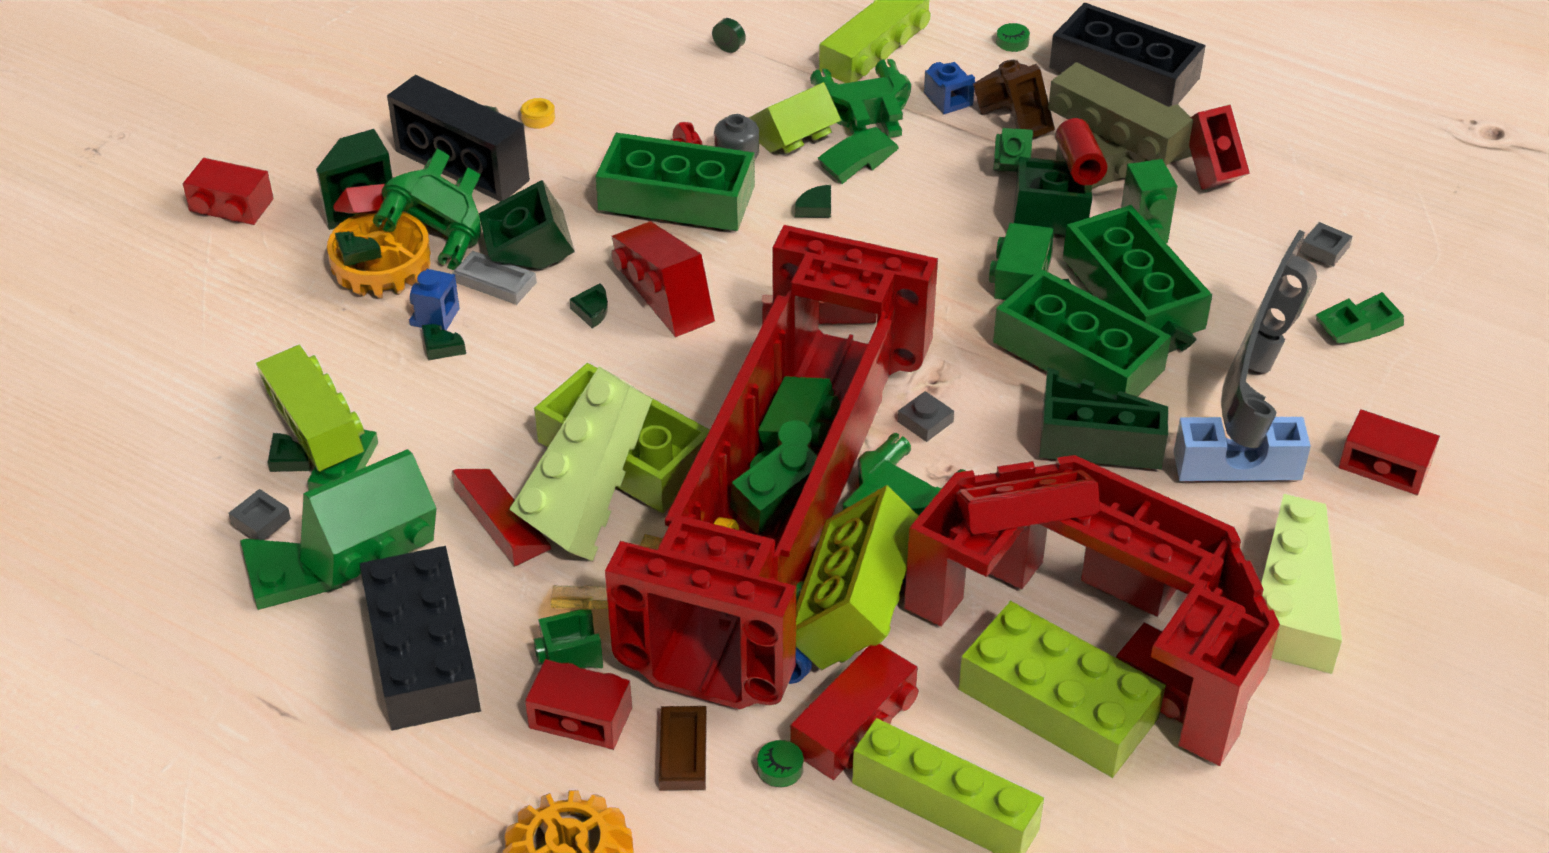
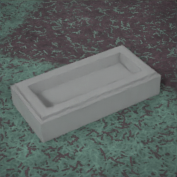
M472 251L452 272L455 274L456 283L516 305L537 283L535 272L512 264L492 261L489 256Z

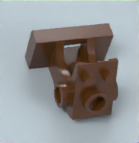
M1007 60L1002 62L998 69L973 83L981 115L999 108L1009 107V110L1013 113L1016 128L1033 130L1032 138L1055 130L1051 111L1048 110L1049 102L1041 69L1037 64L1027 66L1026 64L1019 63L1018 60Z

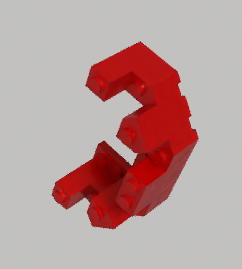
M1076 455L1058 457L1056 464L1035 467L1033 461L997 466V472L975 476L973 470L954 473L909 527L904 608L942 627L964 598L966 567L985 577L991 574L1023 589L1043 563L1047 529L1086 547L1081 581L1158 617L1176 590L1188 594L1153 644L1151 657L1193 677L1178 746L1221 766L1240 736L1248 702L1268 672L1280 627L1274 610L1268 609L1262 596L1264 589L1251 561H1246L1240 549L1241 540L1235 527ZM1076 470L1085 471L1098 482L1100 511L1097 514L976 535L972 534L968 529L956 497V492L962 489Z

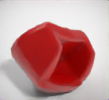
M679 122L674 127L672 141L703 145L698 133L694 131V126L691 122Z

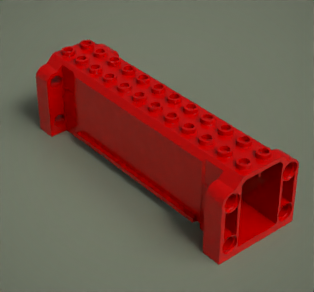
M783 225L772 247L773 305L665 518V526L668 529L658 549L655 550L620 541L605 569L611 647L614 657L621 664L639 671L656 687L736 709H743L756 703L770 706L781 702L796 666V586L806 578L824 524L834 513L881 404L882 392L889 375L897 371H916L923 364L933 339L938 258ZM819 301L877 314V325L869 343L854 341L852 334H849L848 339L824 334L818 328ZM784 377L830 379L834 396L839 398L840 407L827 432L824 444L817 454L818 457L797 504L790 512L760 535H757L730 508L731 483L749 470L753 458L764 451L758 430ZM718 517L734 519L738 523L739 530L716 525L714 522Z

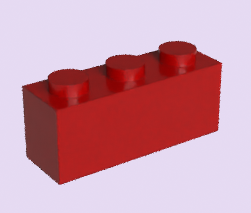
M882 644L876 646L869 645L790 725V742L800 748L803 753L804 762L833 781L845 768H853L854 749L875 719L878 718L891 724V720L900 710H908L915 702L919 689L916 687L918 667Z

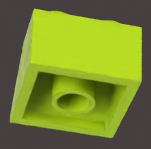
M824 82L748 117L755 121L759 127V144L770 153L783 148L785 154L804 146L802 139L809 135L815 141L832 133L830 126L841 121Z

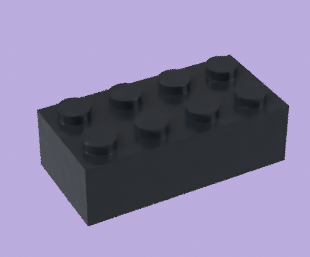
M1084 2L1053 34L1049 68L1062 73L1077 62L1170 107L1179 104L1200 79L1206 45Z
M416 74L387 95L396 152L425 165L438 148L450 156L442 172L443 175L457 181L459 178H462L465 170L469 167L480 174L474 189L500 202L513 195L530 181L523 123Z
M446 546L360 563L391 731L480 712L481 708L475 673Z

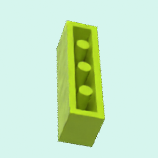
M875 0L819 44L820 72H822V69H828L833 78L844 83L856 82L863 76H866L880 60H886L890 54L901 45L906 44L911 37L928 25L931 17L929 11L930 0Z
M299 344L256 362L267 395L318 471L364 452L359 436L365 432L355 411L350 412L345 397L341 392L337 393L329 374H323L320 363L315 355L308 357Z
M878 718L875 719L854 749L852 784L993 853H1026L1040 830L1044 797Z

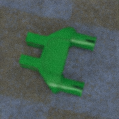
M884 59L876 64L875 71L879 78L838 84L834 83L831 72L828 69H822L824 77H822L819 69L811 74L810 81L813 86L825 83L841 118V121L837 122V124L849 128L852 135L866 130V125L881 123L889 138L902 136V128L898 120H903L902 110L909 99L912 86L909 78L904 74H900L893 59H887L889 67Z
M437 148L423 169L401 174L385 183L382 189L384 200L377 214L373 217V223L379 228L383 220L387 218L382 230L392 232L396 229L403 211H406L448 236V240L438 256V261L444 266L447 259L451 257L447 268L455 270L462 263L468 247L476 245L480 238V218L472 197V192L480 174L468 167L462 178H459L455 185L441 177V174L450 156Z
M892 433L875 451H866L858 458L859 488L845 501L843 510L888 485L919 516L942 488L934 487L896 466L904 456L910 453L911 445L905 437L902 436L899 439L898 433ZM960 469L957 472H963L966 470Z

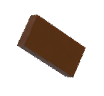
M661 706L659 791L706 790V706Z

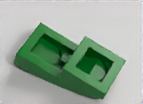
M873 127L847 137L818 157V160L827 172L843 184L865 165L874 170L896 152L899 147L880 129Z
M1383 292L1356 305L1348 298L1316 314V320L1336 343L1367 340L1404 326V315Z

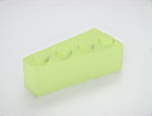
M599 366L509 510L568 552L593 561L598 549L595 546L601 526L606 527L611 514V511L608 510L615 487H620L626 473L623 470L629 450H634L652 398Z
M1283 494L1261 582L1264 589L1262 596L1269 610H1274L1280 623L1272 658L1332 674L1342 643L1327 507L1324 503Z

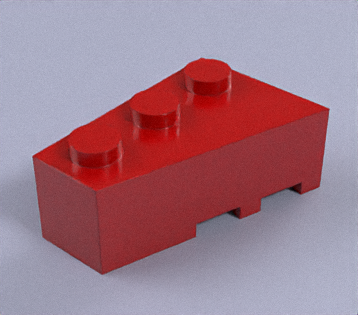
M651 221L612 235L614 250L611 251V256L615 267L622 272L675 338L715 322L703 258L700 252Z

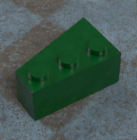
M1047 367L1039 458L1057 459L1058 457L1076 455L1091 463L1162 470L1168 438V406L1119 391L1116 396L1095 389V382L1083 379L1080 384L1059 377L1058 370Z

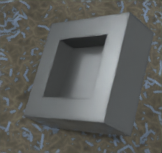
M1318 222L1303 240L1300 253L1334 267L1350 248L1353 236Z
M924 391L898 410L897 422L927 442L954 422V410Z
M261 489L257 490L228 513L233 526L256 540H265L291 519L288 507Z

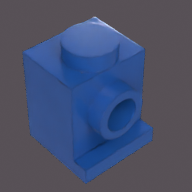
M955 61L946 64L936 62L928 70H925L924 93L943 114L973 106L974 102L973 83H975V77L972 74L967 75ZM951 91H953L957 96L951 97Z
M426 269L418 275V283H414L410 291V303L414 306V313L409 319L410 326L422 328V325L436 324L440 325L442 330L447 331L460 309L455 274Z

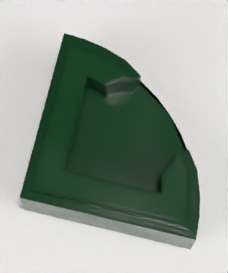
M831 185L817 186L805 191L796 201L795 217H831Z
M349 231L334 233L336 244L345 266L382 258L380 246L374 239L370 237L368 239L354 236V232Z
M601 283L570 298V309L592 329L604 320L608 312L606 290Z
M1169 320L1160 329L1171 335L1168 353L1178 348L1183 352L1197 340L1189 330Z
M436 324L422 325L428 360L466 354L465 342L460 334L456 332L453 334L442 330V327Z
M273 433L268 457L270 472L311 471L310 459L303 447L293 441L289 435Z

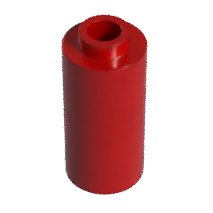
M1079 118L1068 119L1061 123L1056 130L1055 140L1073 179L1081 185L1098 183L1106 175L1108 165L1089 125Z

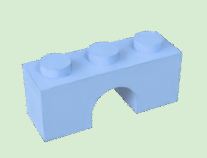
M1180 417L1174 456L1179 481L1302 480L1311 445L1303 417H1275L1261 446L1258 448L1245 447L1232 439L1226 438L1221 417Z

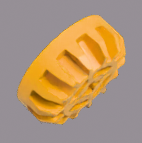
M378 211L356 214L344 220L332 231L327 241V252L331 272L336 276L341 286L349 290L353 289V292L361 296H365L369 290H373L375 296L383 298V290L394 289L396 294H400L405 289V283L413 286L414 283L418 282V275L422 271L429 269L431 264L429 237L424 224L416 217L405 212L402 213L396 229L392 232L382 230L387 218L383 220L379 228L373 223V217ZM349 231L354 232V236L365 239L370 237L374 239L380 246L382 258L345 266L336 244L334 233Z
M569 790L568 800L554 802L549 793L541 796L539 808L534 809L531 805L524 806L518 812V823L516 822L506 829L505 849L502 852L591 853L588 831L595 826H598L600 830V841L593 853H634L632 831L630 828H627L624 814L619 808H607L605 798L600 795L593 794L588 801L581 799L579 790ZM579 815L589 819L582 823L577 819L562 818L561 816ZM540 826L544 833L545 846L535 850L533 838L537 828Z

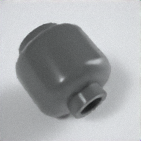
M729 115L720 120L714 128V147L755 152L756 159L759 155V127L755 121L744 115Z

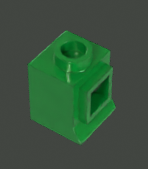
M1002 128V133L996 134L993 170L1017 172L1019 157L1031 158L1033 130Z
M590 607L538 619L541 637L533 639L539 665L543 664L545 659L559 663H571L579 668H603L601 639L599 633L594 634L593 616Z

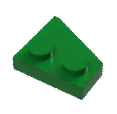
M256 539L240 540L258 610L343 588L342 584L333 588L329 587L300 561L301 543Z

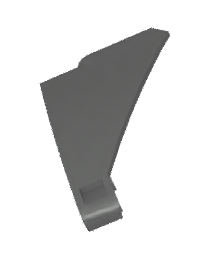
M1301 230L1298 231L1285 253L1228 370L1222 388L1221 409L1226 432L1233 441L1249 448L1261 446L1277 412L1272 405L1264 401L1265 396L1258 393L1246 382L1248 369L1261 373L1271 371L1285 342L1282 334L1286 333L1299 318L1317 280V272L1314 266L1307 260L1297 256L1305 234ZM1287 275L1297 277L1301 282L1302 288L1292 286L1287 279ZM1271 308L1280 310L1284 314L1285 320L1282 321L1275 318Z

